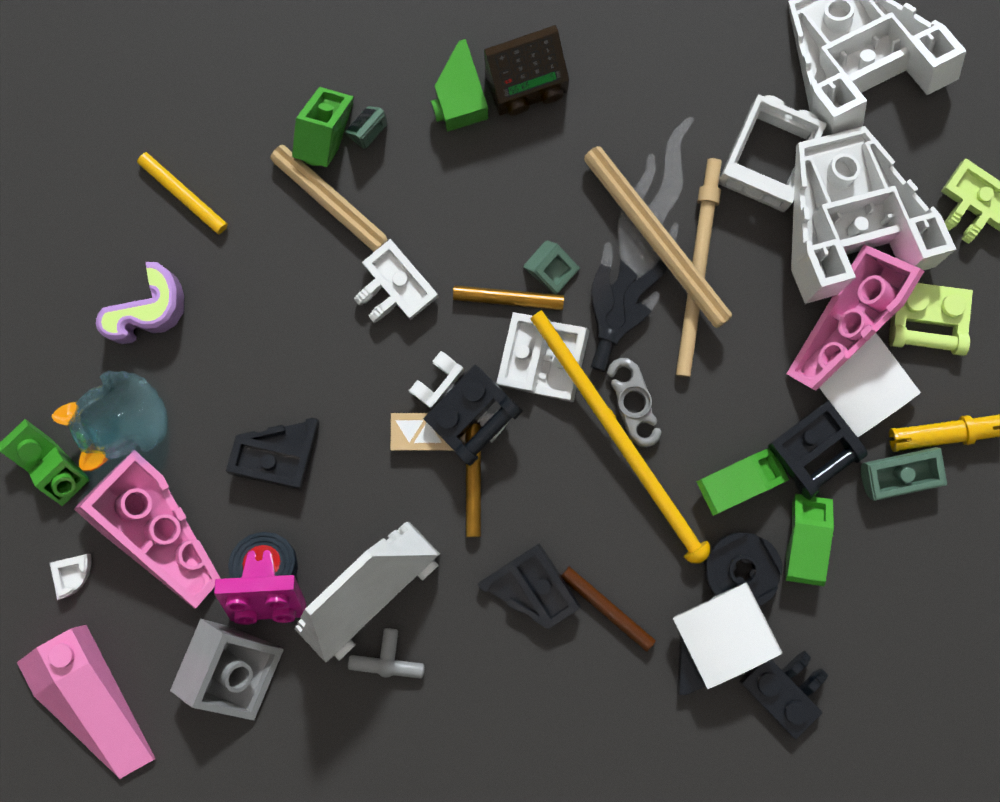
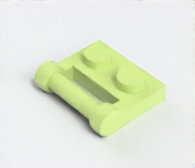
M917 283L904 306L891 317L889 345L902 348L906 344L951 350L953 355L966 356L970 348L969 324L973 290ZM906 321L953 327L952 336L907 330Z

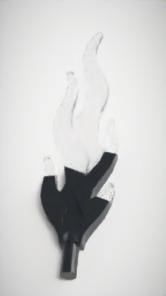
M688 117L674 129L666 145L662 185L653 202L648 206L662 225L683 189L680 145L683 136L694 122L693 117ZM653 154L648 155L646 171L634 187V190L642 200H644L656 172L655 156ZM622 209L618 220L620 256L618 278L614 284H610L609 275L613 261L611 243H606L603 248L602 261L595 275L591 291L592 307L598 328L597 340H600L591 368L601 372H605L613 346H617L619 340L625 334L643 322L657 304L660 297L658 292H654L641 303H637V301L668 269ZM674 223L669 230V234L675 242L679 229V224Z

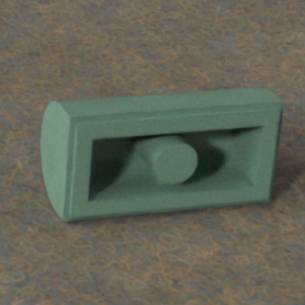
M938 447L861 464L862 483L867 496L873 501L947 485L942 451Z

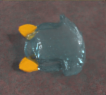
M126 371L104 372L99 377L103 385L89 389L77 402L62 405L51 415L56 423L68 426L73 441L81 450L79 467L83 471L98 469L107 460L125 456L138 445L141 451L149 452V450L154 449L157 443L163 441L167 433V410L164 407L162 398L158 396L157 390L151 387L145 378Z

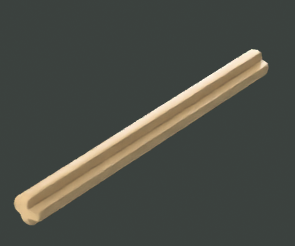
M600 146L591 149L585 155V163L711 324L718 328L728 322L732 317L730 310Z

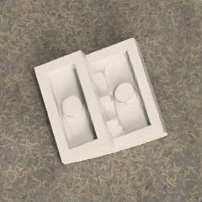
M513 312L496 384L532 394L574 402L577 387L531 321L530 317L532 315ZM550 321L580 367H582L590 331L585 327Z
M877 333L819 387L857 437L876 426L921 393Z
M747 582L673 618L707 689L737 677L782 654Z

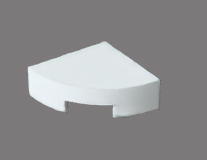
M84 554L50 563L57 600L73 595L84 585L91 570V554Z

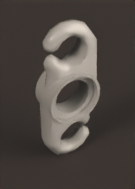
M629 358L616 359L608 367L607 374L609 377H614L617 370L621 367H626L631 371V377L627 382H621L617 379L611 382V386L617 395V408L628 436L639 447L653 446L659 441L662 434L659 428H654L652 434L647 438L639 436L637 428L641 423H648L652 426L657 424V418L652 413V398L640 368ZM630 392L641 394L645 401L643 410L638 413L629 412L624 406L625 395Z

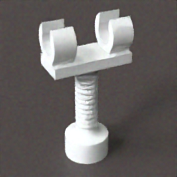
M442 351L432 361L434 365L448 375L438 389L433 392L419 380L409 389L410 393L430 409H433L455 386V382L464 373V368ZM486 411L477 422H480L481 427H483L495 413ZM506 425L490 440L491 443L499 436Z

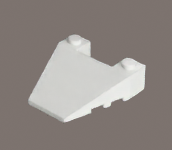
M894 0L788 1L809 110L817 115L820 121L827 123L823 131L824 136L862 127L867 100L862 92L904 71L911 75L926 95L959 80L966 54L965 48L945 25L936 20L930 23L917 15L916 8L908 3L902 6Z
M865 126L799 142L796 145L791 271L805 304L838 295L856 278L847 255L859 252L864 244L874 248L889 243L895 258L922 270L936 267L956 250L940 213L934 206L930 209L915 193L918 190L917 186L911 179L907 182L892 166L895 163L893 158Z
M405 522L398 530L391 532L387 540L383 538L366 550L303 611L301 619L294 629L325 662H328L333 656L340 661L356 646L351 639L412 580L418 576L423 581L439 566L434 560L440 553L410 522Z

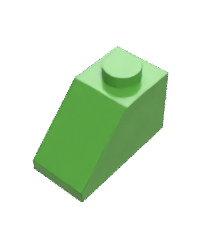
M466 39L458 41L435 84L436 99L431 100L436 121L443 120L447 132L488 119L487 102Z
M319 87L296 117L292 157L303 160L312 166L328 167L339 149L354 96Z

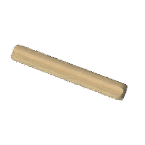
M280 145L273 151L270 156L273 163L373 252L387 242V237L381 230L302 160L293 158L292 151L285 145Z

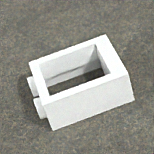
M758 94L719 178V185L781 212H785L794 201L795 166L785 185L737 164L756 120L760 119L807 141L821 137L827 123L820 121L818 116L810 111H797L785 106V103L775 96H762Z

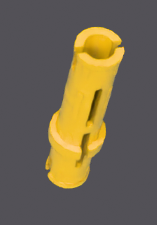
M1000 414L978 418L965 415L960 416L959 420L897 429L890 428L889 437H894L895 439L889 440L893 452H898L899 450L962 442L964 445L975 444L976 440L1000 437Z

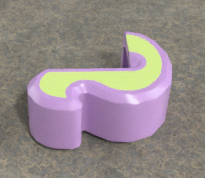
M146 262L152 298L103 307L96 318L97 330L102 336L116 343L127 344L133 343L136 340V336L133 333L135 328H140L150 333H162L174 327L184 312V293L177 277L158 262Z

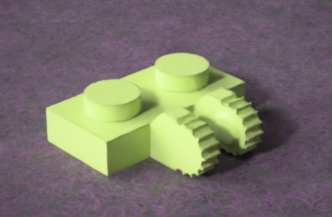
M964 159L941 192L958 203L944 222L949 231L958 225L966 210L977 216L963 233L962 240L970 244L986 223L1000 231V181L968 159Z

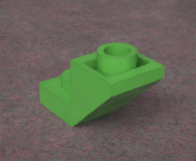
M26 419L0 442V452L26 470L34 486L61 506L67 503L90 481L88 476L53 439Z
M767 448L696 482L714 516L788 481L789 478L782 464L772 451Z
M795 494L792 502V534L786 549V581L817 586L825 585L834 531L833 499L813 497L808 500L803 495Z

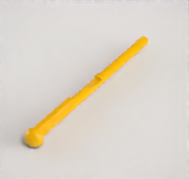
M541 310L530 317L531 321L688 550L684 558L694 564L704 562L710 555L709 542H699L617 421L612 410L599 395L544 312Z

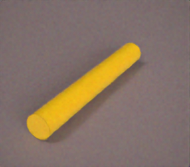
M145 152L138 158L137 163L218 235L227 228L228 223L150 154Z

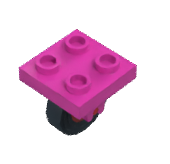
M269 532L251 534L241 540L230 555L228 563L230 578L215 579L214 594L230 621L241 625L254 624L257 620L272 619L275 622L288 623L294 621L295 618L301 617L306 608V601L296 580L298 562L295 550L290 543L276 533Z

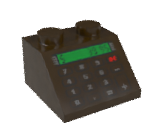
M556 25L484 49L485 77L499 116L509 113L510 116L521 114L529 109V105L541 101L544 104L553 103L561 99L564 93H567L569 76Z

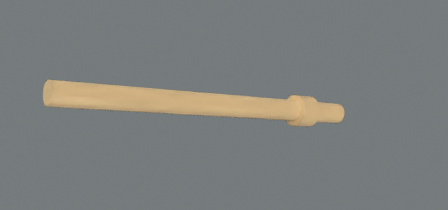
M716 158L707 159L704 185L699 187L697 200L701 205L692 263L704 279L715 206L719 205L721 189L718 188L722 161ZM687 294L676 375L681 377L691 376L700 308L689 294Z

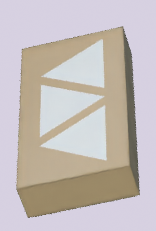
M391 413V451H454L423 419L428 413ZM466 433L461 437V439H462L465 443H466Z

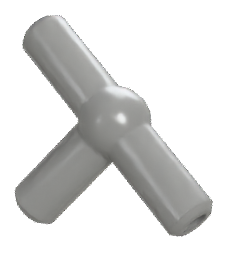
M391 628L383 630L380 658L350 655L348 661L349 670L377 673L384 678L394 675L421 679L424 676L425 665L423 663L395 660L399 631Z

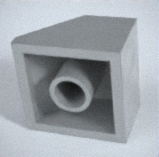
M200 618L170 691L192 708L255 720L284 649L231 626Z

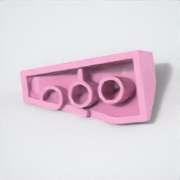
M864 244L851 265L856 278L838 295L832 296L786 374L816 391L904 306L925 271Z
M133 450L93 488L74 510L113 544L196 609L215 587V579L221 578L201 542L196 539L187 523V517L181 507H178L168 489L169 485L164 476L137 451Z
M87 625L74 627L36 647L17 662L33 696L119 779L156 759Z

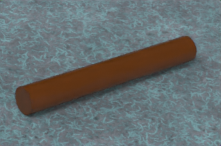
M570 566L561 574L565 583L647 652L654 645L656 640Z

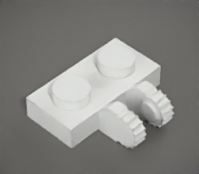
M389 239L362 262L375 279L365 286L354 297V300L361 306L370 301L381 288L387 292L389 297L376 306L369 315V318L376 323L390 313L396 305L412 320L439 296L394 242Z

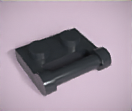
M475 364L423 419L466 464L471 466L478 459L477 454L511 418L516 420L523 410ZM497 401L501 408L465 443L461 437Z
M829 400L767 445L795 481L799 492L808 500L817 495L822 485L852 462L859 463L868 455L865 446ZM839 440L844 450L813 474L809 475L804 466Z

